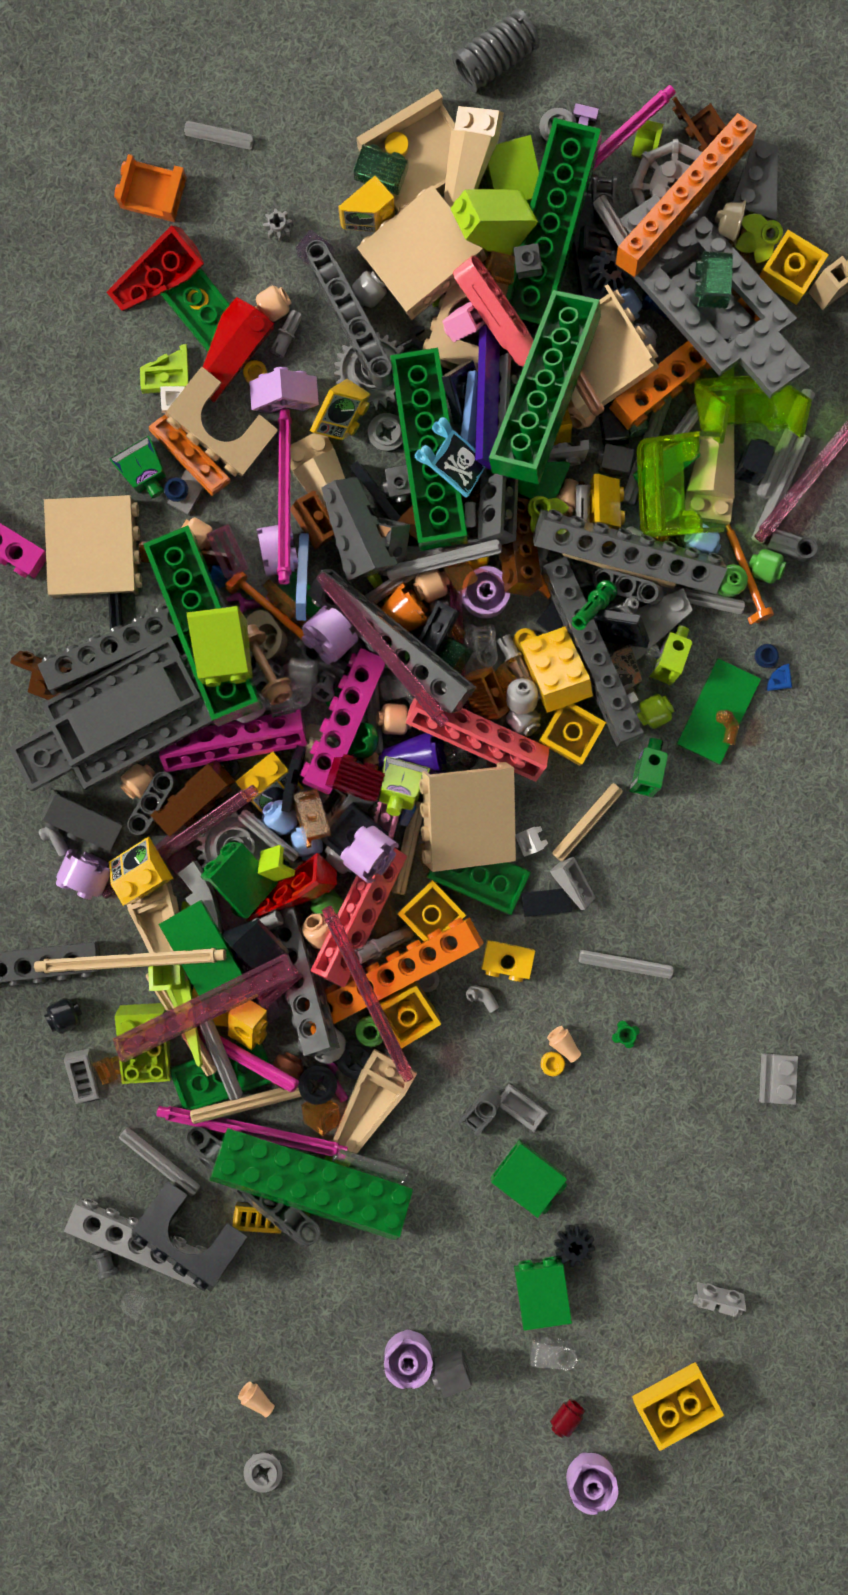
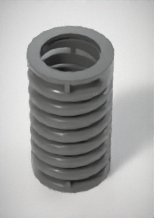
M517 8L510 13V16H505L501 21L495 23L494 26L489 27L486 32H482L479 37H475L472 42L465 44L464 48L455 51L452 54L453 63L458 75L468 89L476 93L479 87H485L488 81L491 82L495 79V76L502 75V72L509 70L510 66H515L517 61H522L525 56H529L531 51L539 49V38L529 17L524 11ZM522 23H523V24L526 26V28L528 29V31H529V33H530V35H531L532 41H530V38H529V36H528L526 30H525L524 27L521 25Z

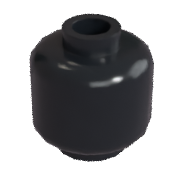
M63 998L49 1005L46 1010L47 1014L44 1017L52 1032L57 1031L59 1034H63L80 1024L79 1015L83 1013L76 1001L71 1003L68 998Z

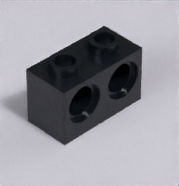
M752 439L741 453L734 473V479L755 486L766 475L775 447L769 445V442L766 440Z

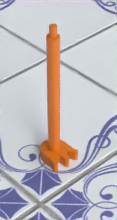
M728 524L726 525L728 531L726 534L739 566L747 573V586L757 608V612L747 618L749 624L760 623L763 620L767 621L774 615L771 607L765 608L736 533Z
M237 572L225 584L227 586L226 590L231 594L236 593L242 588L302 640L304 636L303 630L246 582L247 575L244 572Z

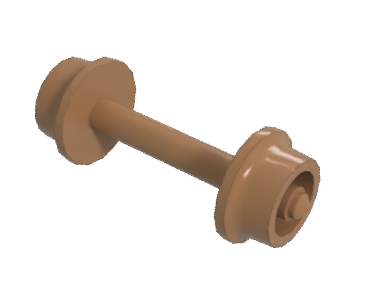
M248 625L250 650L268 682V685L262 689L261 695L263 698H267L271 705L283 703L293 695L290 687L291 680L287 677L276 678L260 648L267 635L265 632L260 631L257 625Z

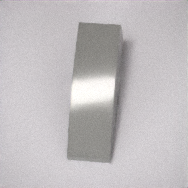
M193 861L178 873L193 892L186 898V901L191 906L203 900L218 929L223 933L222 917L214 889L209 881H205L200 877L204 870L198 861Z

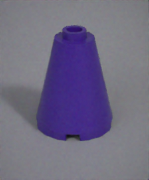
M423 733L382 750V754H379L378 757L381 769L383 768L385 756L430 768L429 774L446 773V770H442V764H446L443 740L428 733Z

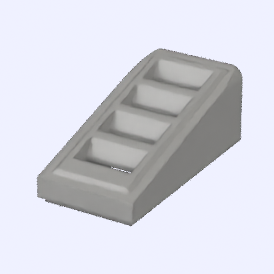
M574 857L560 861L550 870L554 879L581 910L586 909L595 899V895Z
M90 1049L67 1053L64 1063L75 1103L100 1099ZM84 1061L83 1063L73 1065L75 1062ZM77 1070H87V1072L75 1074ZM89 1078L90 1082L77 1084L78 1080ZM90 1087L92 1089V1091L81 1094L79 1093V1090Z

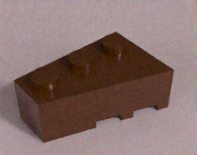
M217 760L212 761L186 782V786L175 796L172 795L167 799L169 802L162 809L155 810L150 816L169 837L186 828L190 831L200 822L198 817L201 814L207 815L216 807L214 802L218 798L222 800L232 791L230 786L235 783V780Z

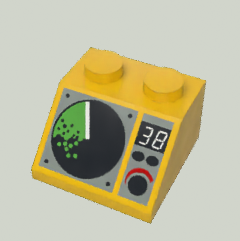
M376 176L371 178L338 206L340 224L344 230L376 232L383 222L395 216L394 197Z
M345 379L329 390L310 431L344 440L349 435L353 436L359 428L360 424L357 421L360 415L363 416L370 406V403L367 401L371 394L349 379Z
M271 752L235 782L263 814V808L266 804L283 800L289 769L275 752ZM299 782L296 797L304 789Z
M150 837L145 838L109 861L111 886L123 906L137 902L174 879Z

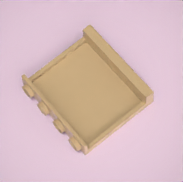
M438 89L357 137V147L373 174L393 195L394 208L397 212L404 205L410 204L422 190L428 189L431 185L434 186L440 195L445 192L451 131H454L455 123L443 106V96ZM393 132H400L408 139V152L400 159L389 157L385 151V139Z
M433 185L428 189L422 190L410 204L401 207L398 214L392 219L383 222L374 234L364 238L357 247L362 257L369 263L411 320L457 284L453 271L472 255L478 257L481 262L487 259L482 247L465 240L449 205Z
M608 284L605 288L609 294L600 299L601 318L582 367L603 406L659 368L655 361V358L658 357L656 351L651 344L646 346L643 341L647 338L640 326L635 328L632 323L636 320L633 313L628 307L626 309L623 308L621 304L625 300L618 289L613 292ZM575 386L571 400L576 409L586 419L592 413Z
M130 495L44 499L48 595L52 598H63L66 595L133 592L135 595L139 594L138 588H142L141 573H138L137 564H141L140 552L137 550L136 541L140 540L139 526H136L135 517H139L138 503Z
M507 762L497 763V767L439 774H429L427 771H422V779L419 781L420 792L423 794L420 812L424 818L421 836L423 841H425V850H422V860L432 872L516 861L514 767Z

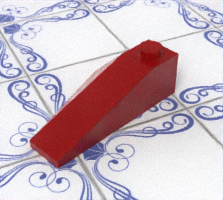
M171 225L107 291V294L124 311L188 281L204 265V261L197 246L184 230Z
M238 297L233 300L221 315L203 364V368L221 382L220 387L210 398L214 403L274 330V323L256 307Z
M316 853L294 869V876L279 880L276 887L246 920L251 921L268 915L275 910L280 911L316 899L324 893L331 892L336 886L337 870L319 853Z

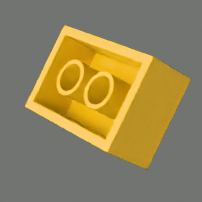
M566 627L520 642L524 662L533 682L538 688L539 696L547 713L593 697L590 677Z
M696 1362L632 1396L635 1406L659 1451L724 1416Z

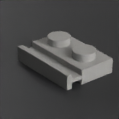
M761 1053L759 1102L796 1105L798 1056Z

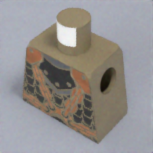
M628 645L611 654L610 657L632 704L639 700L633 687L642 682V677L632 648Z

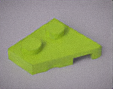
M187 344L179 346L180 350L169 356L166 353L158 357L156 361L149 362L140 367L142 394L160 393V387L163 386L186 387L189 383Z

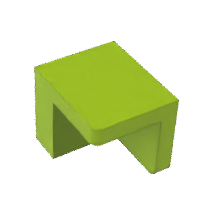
M650 120L646 121L637 130L631 155L642 159L641 155L645 151L649 152L658 148L664 124Z
M277 845L260 851L258 874L275 882L295 875L294 869L284 865L283 846Z
M181 964L148 967L149 991L185 989V971Z

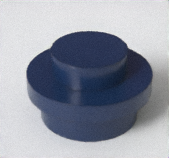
M172 478L166 483L164 491L169 500L181 502L188 496L189 487L183 479Z
M763 644L756 649L754 658L760 667L770 668L777 663L779 653L773 645Z

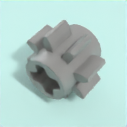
M274 209V212L270 215L265 214L268 223H264L263 228L264 231H269L268 237L270 240L275 237L281 242L282 237L285 235L291 236L288 228L293 227L292 220H287V211L281 213Z

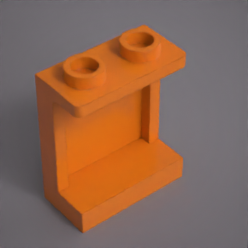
M128 154L126 162L123 161L121 166L122 178L120 184L116 185L114 197L119 207L175 222L187 179L184 168L174 165L172 171L138 162L133 155Z

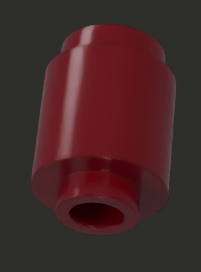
M571 1398L564 1402L550 1420L553 1425L551 1427L552 1431L561 1438L564 1436L569 1438L583 1420L584 1408Z

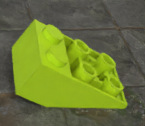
M162 1003L120 1005L115 1014V1025L122 1084L170 1081V1022L166 1009Z

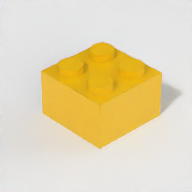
M787 230L759 277L771 290L797 305L829 254Z
M570 704L556 710L538 743L549 747L552 751L580 766L585 761L606 722L579 706Z
M433 880L397 913L423 941L429 939L427 935L439 928L443 932L450 928L448 925L450 922L459 917L463 919L466 916Z
M417 981L373 1003L375 1013L399 1049L441 1025L438 1012Z

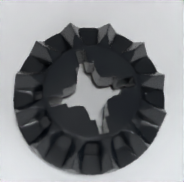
M351 1040L346 1043L345 1051L337 1060V1065L346 1077L358 1079L364 1067L357 1063L350 1067L348 1066L352 1060L349 1051L354 1055L363 1052L360 1060L362 1065L365 1066L373 1050L371 1047L364 1046L359 1040Z
M321 1065L308 1067L299 1079L298 1088L300 1095L311 1104L320 1105L328 1102L334 1096L337 1089V1080L334 1073L329 1068ZM324 1076L322 1078V1085L326 1091L317 1088L316 1091L311 1093L313 1091V1084L309 1079L317 1081Z

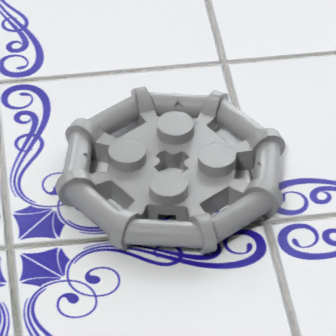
M673 139L672 142L652 151H645L641 155L642 160L633 182L629 184V190L633 193L637 207L646 201L643 195L644 191H648L651 197L657 195L661 199L670 189L667 186L668 182L673 183V181H677L690 167V165L677 160L678 153L696 160L702 152L679 142L678 139ZM671 153V161H667L660 166L655 161ZM648 168L652 169L654 173L650 183H642ZM719 184L683 223L684 227L691 225L703 216L706 217L715 191L719 189Z

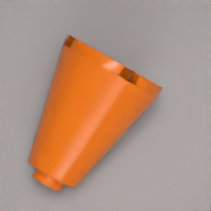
M403 582L382 606L381 610L408 632H411L426 625L429 617L427 618L425 612L428 609L412 589L407 591L404 588L407 584ZM372 622L369 623V629L371 632H373L374 630ZM389 636L387 637V643L392 641Z

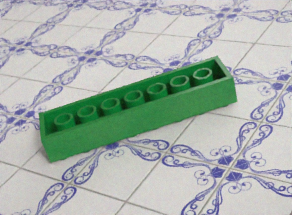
M558 118L553 119L530 208L538 223L519 245L525 246L538 243L543 275L519 279L516 272V264L514 263L506 293V298L527 326L539 328L552 291H560L602 141V131L599 128Z
M556 290L552 291L489 456L492 473L535 484L540 483L601 318L599 299Z
M437 347L390 355L420 551L467 544L468 539L461 493L430 466L419 462L415 458L417 450H421L424 445L429 446L434 455H436L446 439L432 430L433 424L436 421L438 422L440 418L444 417L449 421L439 349Z
M189 525L144 543L145 551L211 720L219 727L262 709L263 706L252 678L237 684L231 683V681L221 682V685L215 687H208L198 679L187 613L224 607L197 539Z
M227 1128L209 1181L391 1240H396L401 1235L413 1192L412 1188Z

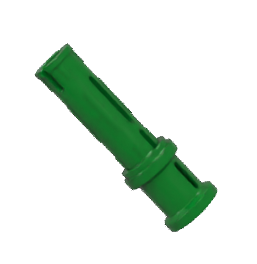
M608 580L601 581L597 585L596 590L589 594L588 602L572 618V626L577 630H583L598 611L607 608L609 602L617 596L616 586Z

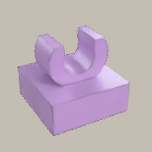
M576 103L573 116L579 118V124L588 126L589 120L596 122L599 109Z

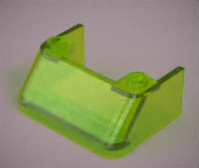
M751 376L698 379L695 382L694 388L700 428L719 444L724 443L727 425L763 423L770 431L778 432L781 429L788 428L799 437H804L812 399L791 385H788L771 398L767 396Z
M695 431L645 438L640 441L637 447L640 528L643 534L651 537L724 532V527L703 528L702 517L697 511H685L683 462L692 461L698 456L700 449L699 440L721 437L720 432Z

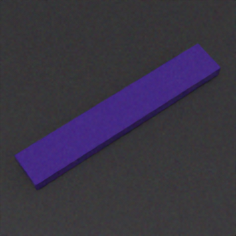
M485 325L479 329L475 460L486 468L491 469L489 456L498 435L500 344L488 326Z

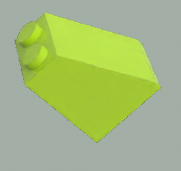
M531 135L496 144L484 172L489 189L520 190L528 204H531L539 175Z
M465 189L450 208L465 240L507 260L514 253V247H518L538 223L522 191L517 189Z
M238 606L188 612L187 619L198 679L202 684H206L208 687H215L221 685V682L231 681V683L237 684L246 682V679L253 678L247 620Z

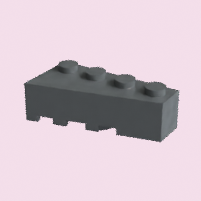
M358 478L334 480L321 487L347 581L371 577L397 565L395 557H390L386 549L389 547L386 538H381L377 529L379 523L376 516L371 515L368 510L370 503Z

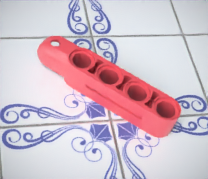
M472 255L453 271L454 278L499 344L508 350L519 366L524 367L534 339L478 257Z

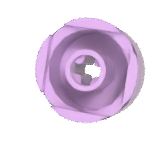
M290 524V546H294L293 533ZM278 525L258 528L257 534L266 576L277 575ZM290 547V569L293 572L294 569H298L296 548Z
M482 566L470 572L464 580L461 594L464 607L469 613L478 618L497 616L505 609L510 597V593H505L502 571L491 566ZM488 588L490 594L487 597H483V593L480 591Z
M323 606L302 627L304 633L302 641L307 647L314 648L326 664L340 659L358 641V636L356 632L352 635L349 630L352 625L345 616L334 608L327 610V606Z
M362 826L355 833V841L351 846L344 849L340 858L348 869L369 884L375 881L372 878L375 874L378 873L381 876L387 870L397 854L393 849L394 847L398 848L399 845L377 827L370 826L366 828Z
M68 849L57 873L56 885L64 889L71 888L78 891V896L91 900L92 896H101L110 877V867L107 868L109 863L90 853L84 852L83 855L76 854L77 849Z
M404 1330L395 1334L388 1341L384 1352L386 1377L394 1386L401 1389H415L425 1384L431 1375L433 1367V1353L429 1341L422 1334L412 1330Z
M586 1452L579 1454L569 1465L566 1475L569 1494L575 1507L583 1513L590 1515L598 1514L597 1512L609 1510L615 1504L618 1497V1484L612 1465L605 1457L599 1454Z

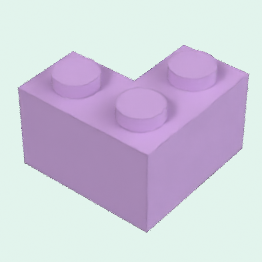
M276 367L273 372L260 374L259 378L249 382L251 410L273 413L285 407L304 411L319 405L317 377L307 375L305 371L294 372L289 371L287 367Z

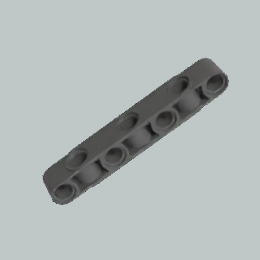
M320 240L311 241L306 247V253L310 268L321 291L373 384L378 388L389 387L393 382L392 367L380 340L326 244ZM338 293H343L341 296H335ZM358 332H365L363 335L360 336L355 335ZM379 371H386L384 375H377Z
M193 1127L185 1137V1147L212 1172L222 1142L213 1137L204 1128ZM198 1134L203 1141L200 1145H194L190 1141V1136ZM231 1188L301 1246H310L319 1239V1226L302 1210L277 1202L275 1208H268L264 1202L265 1198ZM303 1228H309L313 1231L312 1240H306L303 1237Z

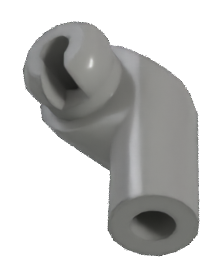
M47 827L39 830L41 839L46 841L50 838L59 856L67 853L69 848L59 832Z
M474 985L466 991V998L469 1001L484 1002L489 1013L499 1008L489 988Z

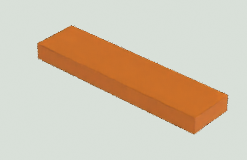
M163 415L149 426V431L212 496L230 483V478L198 445L196 446L186 437L187 433L182 428L177 430L166 421L168 419L166 415Z

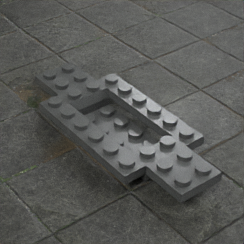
M654 195L620 218L628 234L633 231L659 202L660 199L657 195ZM705 216L687 228L682 224L636 277L632 276L719 376L732 367L738 368L741 365L767 396L771 398L808 372L810 366L781 335L782 332L795 324L796 316L732 245L718 233V230ZM699 251L760 318L759 321L756 322L700 260L698 257Z
M168 636L42 703L51 722L49 723L50 726L11 746L9 749L30 791H35L75 770L83 788L88 790L214 722L210 718L186 654L181 656L171 636ZM177 709L181 710L167 717L166 719L150 726L149 728L135 734L134 736L118 743L117 745L103 751L102 753L94 756V753L125 738L126 736L140 730L141 728L157 721L158 719L172 713L173 711Z

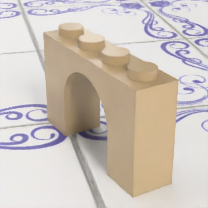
M843 256L823 270L808 293L822 310L848 291V260L846 261Z
M492 276L506 296L510 281ZM458 283L450 288L446 295L443 294L441 296L438 306L440 309L438 317L434 316L430 328L432 333L430 339L426 338L422 350L438 347L441 367L453 370L465 361L473 360L478 372L479 346L462 340L453 342L444 330L443 320L459 307L470 302Z
M201 366L166 411L165 415L168 417L166 421L177 430L182 428L188 433L186 437L196 446L199 443L207 449L205 453L215 461L220 459L226 464L224 468L231 475L236 477L238 474L242 477L277 433L278 429L259 414L246 432L234 441L223 442L211 437L202 425L201 412L205 404L220 387L221 382Z

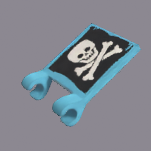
M442 417L432 426V430L436 434L446 438L440 449L434 455L432 449L424 445L421 450H417L415 458L419 462L430 466L464 497H468L485 466L475 460L476 449L455 432L449 421Z

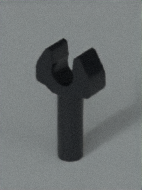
M412 327L409 339L397 345L396 348L403 346L404 352L412 348L422 350L426 338L418 341L416 337L425 331V327Z

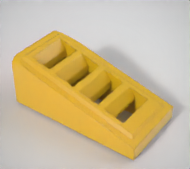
M236 1203L232 1226L238 1231L277 1234L282 1232L276 1226H270L271 1222L267 1218L265 1225H260L262 1214L249 1203ZM242 1212H247L246 1222H241ZM252 1212L257 1213L255 1224L251 1223Z

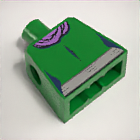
M149 436L109 458L137 493L146 489L152 499L164 493L158 481L165 478L166 474L155 445Z
M650 738L648 747L639 753L629 792L653 797L661 789L668 757L666 752L661 751L663 746L662 740Z

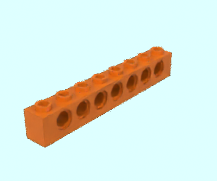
M737 113L618 246L616 265L636 277L753 145L757 125Z
M742 298L738 300L756 322L760 320ZM689 341L658 364L659 368L614 399L609 409L627 430L633 425L639 427L647 420V414L652 410L654 413L659 411L666 404L664 400L669 396L672 399L682 392L684 384L687 382L692 384L701 376L700 371L704 368L707 370L712 368ZM690 357H694L698 363L692 362ZM672 371L678 372L680 377L674 376ZM654 385H659L663 391L656 390ZM636 399H641L645 406L639 405Z
M461 917L450 922L448 924L450 928L443 932L440 928L427 935L429 939L422 943L419 939L406 946L407 951L401 954L399 951L388 955L385 957L387 961L379 965L378 961L365 968L366 973L360 976L357 972L350 975L345 988L338 987L337 984L326 988L327 1001L333 1008L331 1012L333 1024L480 948L484 942L470 917L464 921ZM447 936H453L457 939V947H452L448 944ZM427 947H432L436 951V958H431L427 955ZM406 958H410L415 962V969L407 967L405 963ZM385 969H389L394 973V980L386 977ZM365 980L372 982L374 986L372 991L365 987ZM344 991L352 994L353 1001H348L345 998ZM307 1000V1001L305 1002V1004H306V1005H305L306 1011H307V1010L309 1009V1007H310V1002H309V1000ZM315 1023L311 1026L312 1034L316 1032Z

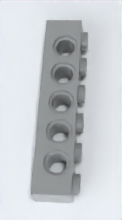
M88 1198L80 1199L75 1204L64 1232L196 1287L193 1284L194 1280L188 1275L185 1277L179 1275L173 1270L174 1265L168 1261H165V1263L159 1261L153 1256L154 1251L147 1246L141 1248L133 1242L134 1237L131 1236L132 1229L139 1219L133 1217L124 1218L120 1216L119 1211L113 1208H106L105 1210L98 1207L96 1201ZM91 1217L98 1218L101 1226H93L90 1221ZM113 1227L121 1228L123 1236H116L113 1233ZM179 1236L169 1237L173 1246L185 1254H199L207 1250V1248L199 1245L195 1247L186 1244L187 1241Z

